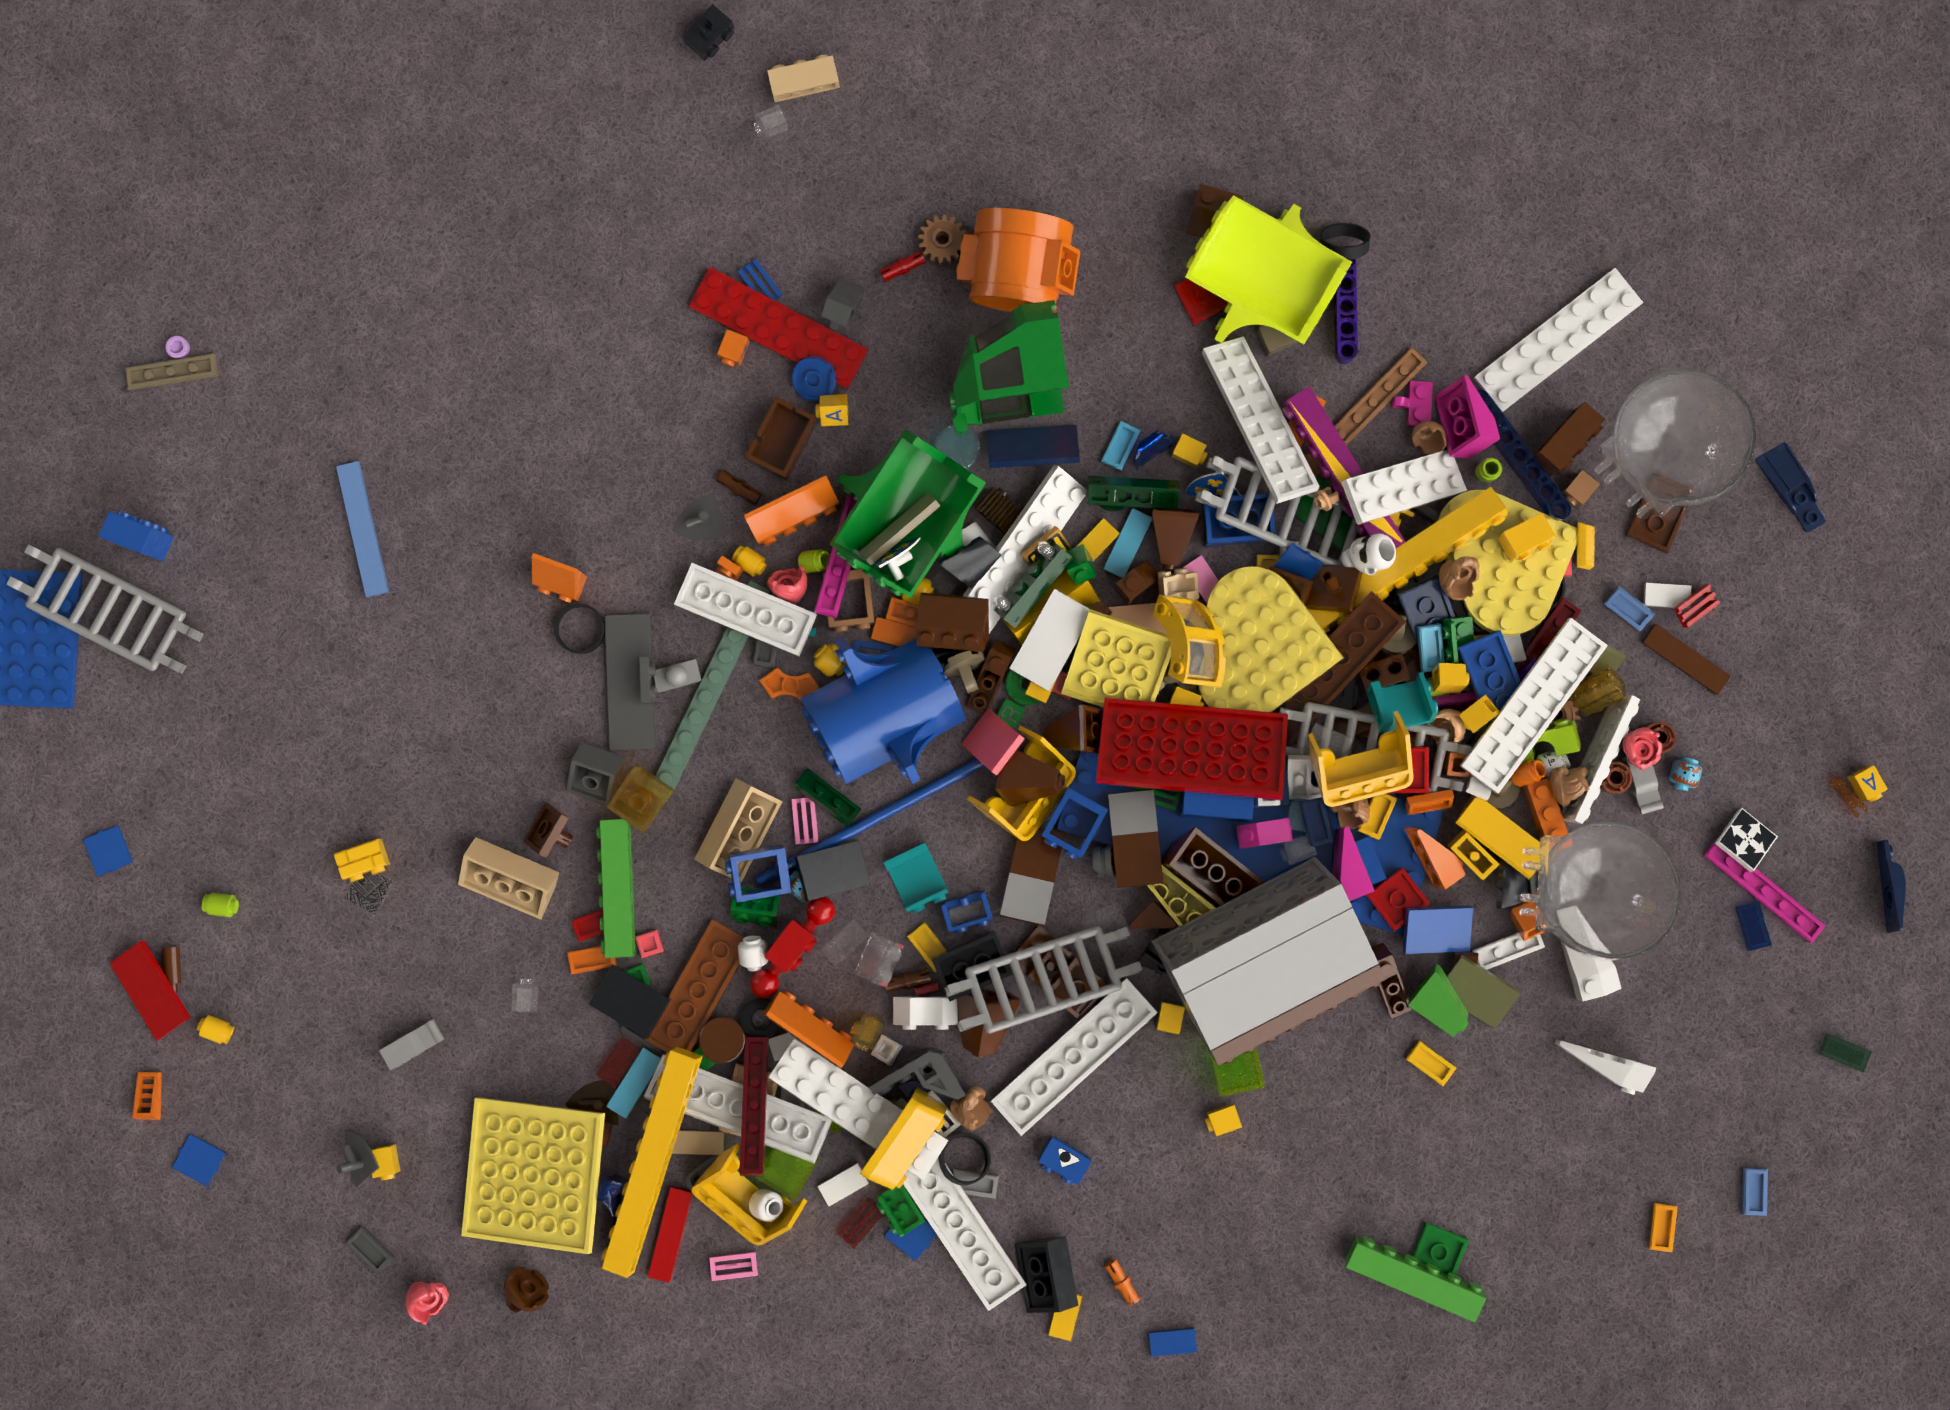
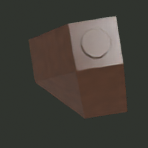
M981 988L992 1023L1005 1019L996 992L982 990ZM1005 991L1014 1015L1020 1004V998ZM972 992L957 998L959 1020L980 1015ZM982 1024L962 1031L963 1048L970 1051L973 1056L980 1058L996 1053L1007 1028L989 1034L985 1031Z

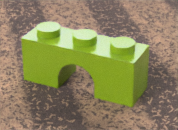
M1567 718L1555 720L1554 724H1549L1537 741H1546L1552 744L1556 756L1579 752L1581 747L1575 720H1568ZM1534 746L1522 762L1535 759Z

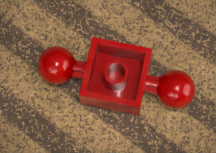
M822 897L809 901L806 907L807 918L804 922L801 923L796 918L792 919L764 957L772 962L768 969L756 971L750 980V988L757 997L770 998L775 995L779 988L778 977L782 972L788 973L790 970L796 971L803 962V959L800 958L804 952L808 954L817 943L814 940L817 934L813 931L818 925L828 924L835 916V905L831 899Z

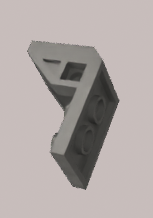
M929 1048L875 1080L869 1087L874 1095L878 1092L880 1095H883L893 1089L892 1087H894L893 1084L899 1081L902 1084L912 1078V1072H915L923 1088L957 1100L966 1095L964 1086L944 1052ZM931 1067L932 1071L927 1073L924 1069Z

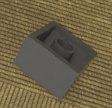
M581 742L571 761L566 791L609 806L622 772L624 757Z

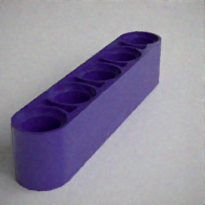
M1350 259L1352 264L1342 280L1349 283L1350 289L1343 290L1339 285L1334 294L1335 358L1341 364H1349L1358 353L1356 259ZM1340 304H1348L1351 311L1343 312ZM1348 326L1351 329V334H1343L1340 327ZM1341 349H1350L1352 355L1350 357L1343 356Z

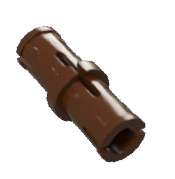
M723 470L717 478L716 482L733 491L732 494L735 496L739 495L754 506L761 498V492L753 489L746 484L745 480L734 477L726 470Z
M929 969L908 973L907 971L903 972L904 975L884 978L887 993L905 988L911 990L913 986L931 983Z

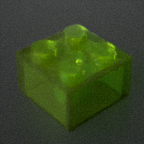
M1257 1046L1253 1051L1242 1053L1235 1057L1232 1062L1219 1066L1209 1052L1217 1094L1220 1097L1265 1088Z
M772 1148L764 1162V1176H756V1179L796 1201L820 1157L817 1156L814 1164Z

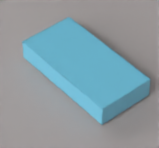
M1120 421L1101 462L1122 471L1141 430Z
M1439 623L1418 626L1420 669L1423 673L1430 672L1438 663H1445L1442 627Z

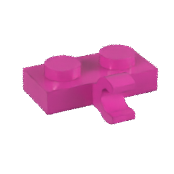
M1409 381L1408 398L1395 397V399H1392V408L1407 409V427H1415L1423 421H1431L1433 382Z

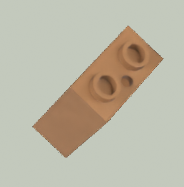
M863 569L850 570L847 582L864 580L868 617L839 621L828 617L829 628L834 629L835 633L847 632L848 627L857 626V630L871 629L870 625L875 624L870 577L862 572Z

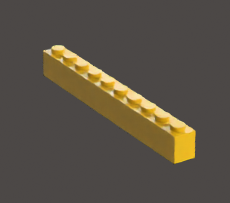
M1489 487L1397 547L1395 561L1389 568L1379 570L1375 575L1362 573L1353 610L1371 591L1384 600L1390 591L1395 588L1400 589L1404 587L1410 578L1415 575H1422L1428 570L1427 567L1433 563L1438 564L1447 558V554L1453 550L1458 551L1467 544V541L1473 537L1478 538L1482 536L1488 527L1493 524L1496 526L1506 519L1505 516L1508 515L1507 508L1493 488ZM1308 609L1327 636L1331 633L1330 630L1339 626L1350 615L1349 612Z
M676 1047L665 1055L663 1064L666 1066L664 1072L658 1077L656 1086L659 1088L657 1094L652 1097L649 1106L652 1110L650 1116L645 1119L643 1124V1130H645L643 1139L641 1138L636 1146L637 1158L632 1162L629 1169L631 1177L629 1182H626L622 1191L624 1199L622 1204H619L615 1213V1217H618L616 1224L612 1226L608 1238L611 1239L609 1247H606L602 1254V1260L604 1261L602 1269L625 1278H628L635 1272L703 1057L699 1054Z

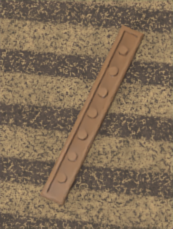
M1412 347L1334 426L1346 446L1428 363ZM1307 453L1304 457L1316 477L1320 473L1318 468L1320 464L1316 458L1313 459Z

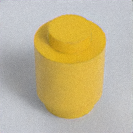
M739 546L732 557V561L752 577H755L757 574L760 576L767 566L765 563L766 558L748 546Z
M208 1015L206 1018H201L197 1030L200 1031V1037L219 1044H227L234 1031V1027L227 1021Z

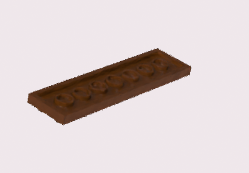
M1371 591L1329 636L1344 658L1272 713H1279L1280 707L1303 712L1307 702L1329 705L1406 621ZM1312 712L1310 724L1320 715V713ZM1288 719L1287 746H1291L1298 738L1300 721Z

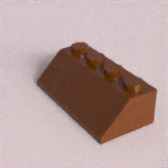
M1193 827L1175 841L1161 859L1162 865L1217 907L1262 885L1264 882L1196 827Z

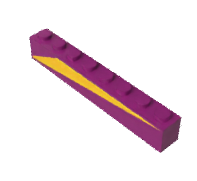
M1308 386L1282 403L1284 406L1282 408L1283 412L1289 420H1293L1296 425L1294 428L1300 439L1304 438L1308 445L1306 448L1309 455L1313 459H1317L1320 464L1318 468L1325 478L1328 477L1332 484L1330 486L1332 492H1338L1339 497L1344 503L1342 507L1349 517L1352 516L1356 523L1341 482L1363 475V472L1314 392ZM1390 516L1354 525L1360 536L1364 535L1366 537L1378 533L1387 535L1392 539L1395 548L1405 543L1404 538Z

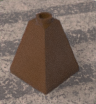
M1151 508L1160 563L1163 564L1162 568L1176 569V565H1180L1198 520L1199 513L1196 510Z
M1079 705L1045 727L1043 738L1055 748L1099 755L1103 710Z
M1016 750L999 772L995 789L1009 806H1016L1058 794L1060 788L1063 789L1065 786V776L1058 769Z

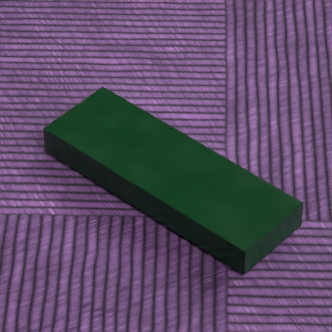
M808 768L793 786L847 828L862 810Z

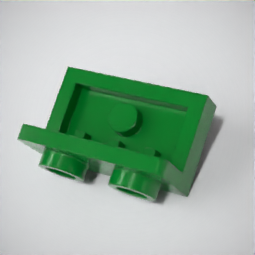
M903 1184L900 1189L897 1187L893 1190L888 1189L877 1197L878 1202L876 1205L883 1215L887 1214L890 1219L888 1225L895 1235L898 1233L902 1237L926 1221Z

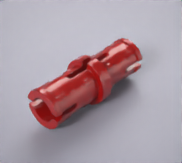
M919 250L903 259L900 257L896 259L897 262L879 269L884 282L886 283L901 274L905 276L908 274V271L926 264L921 251Z

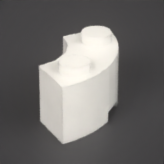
M947 996L893 997V1025H902L904 1030H915L916 1025H935L937 1030L949 1029V1025H957L958 1023L957 999L949 1002Z

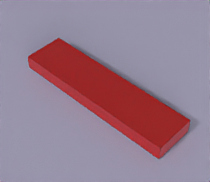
M673 1186L670 1187L648 1278L671 1282L693 1195L692 1191Z

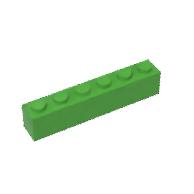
M600 820V826H597L596 833L597 839H601V848L597 850L598 862L602 864V871L598 872L599 885H602L603 894L599 895L600 908H603L604 916L600 917V929L604 931V940H601V952L605 954V958L635 957L636 943L630 820Z
M1357 1235L1355 1236L1345 1259L1346 1268L1472 1322H1476L1486 1300L1485 1292L1479 1284L1464 1282L1456 1274L1443 1273L1435 1265L1429 1263L1427 1265L1422 1264L1411 1255L1406 1254L1403 1256L1390 1246L1384 1245L1382 1247L1375 1244L1376 1242L1369 1237L1363 1236L1361 1238Z

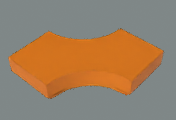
M778 667L759 680L772 699L780 695H791L801 701V698L820 689L809 672L801 676H789L784 674Z

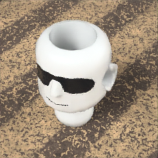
M1381 533L1358 538L1351 544L1350 548L1342 553L1341 562L1344 567L1356 568L1365 574L1375 575L1377 571L1387 569L1394 563L1396 558L1395 545L1391 538Z

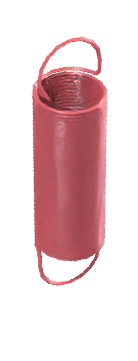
M938 982L914 988L916 996L939 991Z

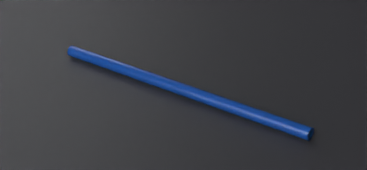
M977 758L848 826V828L787 859L788 871L797 867L794 857L835 847L985 766ZM776 865L755 876L759 886L777 878Z

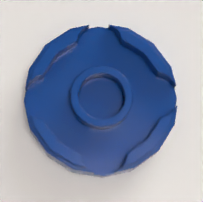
M809 356L802 359L794 367L792 385L803 399L811 402L820 401L821 395H830L834 391L837 383L836 372L832 364L826 359L819 356Z

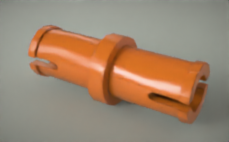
M1115 1258L1112 1259V1263L1110 1261L1107 1262L1104 1267L1114 1281L1113 1286L1115 1289H1119L1126 1304L1131 1306L1133 1305L1132 1302L1134 1304L1138 1302L1140 1297L1130 1283L1131 1278L1129 1275H1125L1118 1260Z

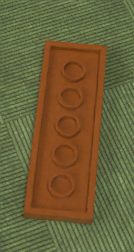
M714 919L711 920L669 995V998L672 1000L649 1039H645V1041L665 1052H670V1050L676 1047L692 1051L702 1028L710 1019L740 965L738 945L743 941L744 936Z

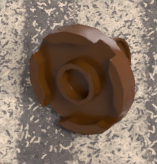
M519 1267L514 1269L505 1279L506 1303L511 1311L515 1313L521 1310L535 1311L540 1309L549 1299L547 1292L549 1284L537 1270L529 1271L524 1270L525 1267Z

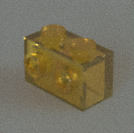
M865 1012L861 1021L857 1019L850 1031V1034L854 1035L852 1041L856 1042L854 1046L863 1051H867L868 1048L873 1050L886 1021Z

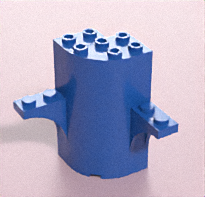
M843 636L835 640L838 648L835 653L839 661L845 664L842 667L845 676L801 698L804 706L801 712L806 721L810 720L808 727L814 737L818 735L816 739L821 749H825L823 755L829 765L833 764L831 767L836 777H842L846 784L891 760L894 765L899 764L897 768L903 778L907 776L912 784L919 781L917 761L924 747L936 736L966 720L958 697L949 679L947 680L941 664L930 647L916 646V638L896 649L881 654L858 652L848 645Z

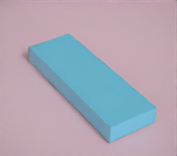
M1132 508L1103 570L1119 578H1123L1126 575L1152 521V517Z
M643 1047L606 1107L626 1119L653 1077L661 1058Z

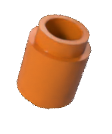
M1532 759L1522 762L1510 779L1516 786L1522 787L1539 782L1545 777L1546 770L1540 760Z

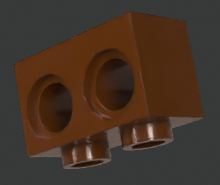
M1402 653L1398 655L1389 654L1384 659L1376 662L1369 661L1360 671L1366 692L1370 682L1380 681L1381 687L1411 682ZM1393 668L1401 669L1397 674L1390 673ZM1371 675L1379 676L1375 681L1368 680Z

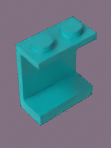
M1423 672L1418 673L1415 681L1381 687L1380 681L1370 682L1366 693L1380 733L1395 730L1394 712L1396 711L1399 712L1406 728L1433 722L1438 713V705L1436 700L1432 699L1430 693L1431 685L1429 680L1425 679Z
M926 843L884 862L907 912L912 910L913 914L925 909L924 904L929 901H933L936 904L946 899L945 894L949 891Z

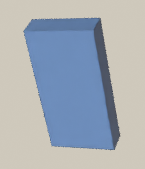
M1619 585L1604 602L1608 608L1638 631H1641L1655 615V612Z
M1743 1168V1215L1767 1216L1768 1169Z

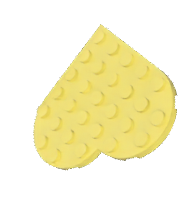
M1470 490L1455 496L1443 508L1437 521L1485 490ZM1496 493L1507 508L1508 515L1505 516L1506 519L1499 525L1494 526L1493 524L1488 527L1482 536L1478 538L1473 537L1467 541V544L1458 551L1453 550L1447 554L1445 560L1454 562L1464 556L1474 557L1478 560L1480 572L1479 579L1472 583L1474 595L1462 600L1468 611L1467 614L1472 616V620L1479 627L1490 633L1501 630L1503 636H1517L1534 629L1548 614L1577 545V528L1543 513L1556 534L1551 541L1552 545L1541 552L1538 549L1531 552L1533 555L1520 562L1518 559L1511 563L1497 539L1504 531L1541 512Z
M1253 566L1243 567L1228 573L1220 579L1213 588L1207 603V608L1214 615L1212 618L1216 626L1221 628L1225 642L1222 645L1223 657H1226L1222 686H1198L1204 701L1209 707L1273 712L1344 657L1284 578L1269 569ZM1203 655L1199 663L1198 674H1201Z

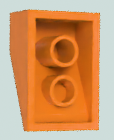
M533 553L531 557L532 584L538 587L537 591L549 596L551 592L559 594L558 599L571 603L572 600L578 601L587 576L574 567Z

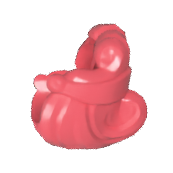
M800 566L798 570L795 568L777 570L769 577L767 586L778 598L791 604H796L801 600L807 589L805 569L803 566Z
M1646 727L1627 733L1623 738L1622 748L1628 761L1640 770H1645L1652 766V764L1655 765L1660 760L1662 753V743L1658 740L1660 734Z
M422 1281L413 1283L405 1296L406 1310L411 1319L426 1325L429 1315H437L448 1301L449 1292L447 1287L443 1283H425Z

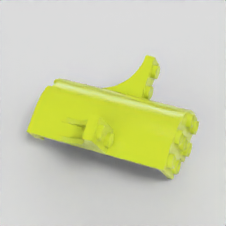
M1233 195L1228 202L1224 201L1220 209L1214 214L1211 220V227L1207 229L1203 238H1200L1195 247L1196 252L1194 256H1191L1186 265V268L1189 270L1185 278L1229 302L1224 310L1227 316L1225 319L1221 317L1215 328L1218 331L1214 338L1215 340L1223 343L1231 332L1247 325H1265L1275 328L1302 344H1305L1342 282L1352 261L1328 249L1307 232L1300 220L1301 207L1293 204L1290 210L1285 209L1277 220Z

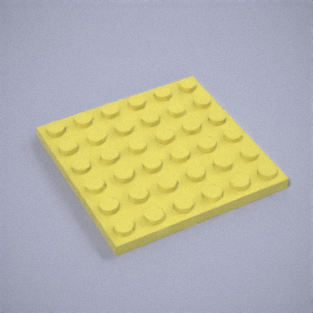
M476 1097L474 1100L461 1236L582 1254L592 1253L605 1113Z

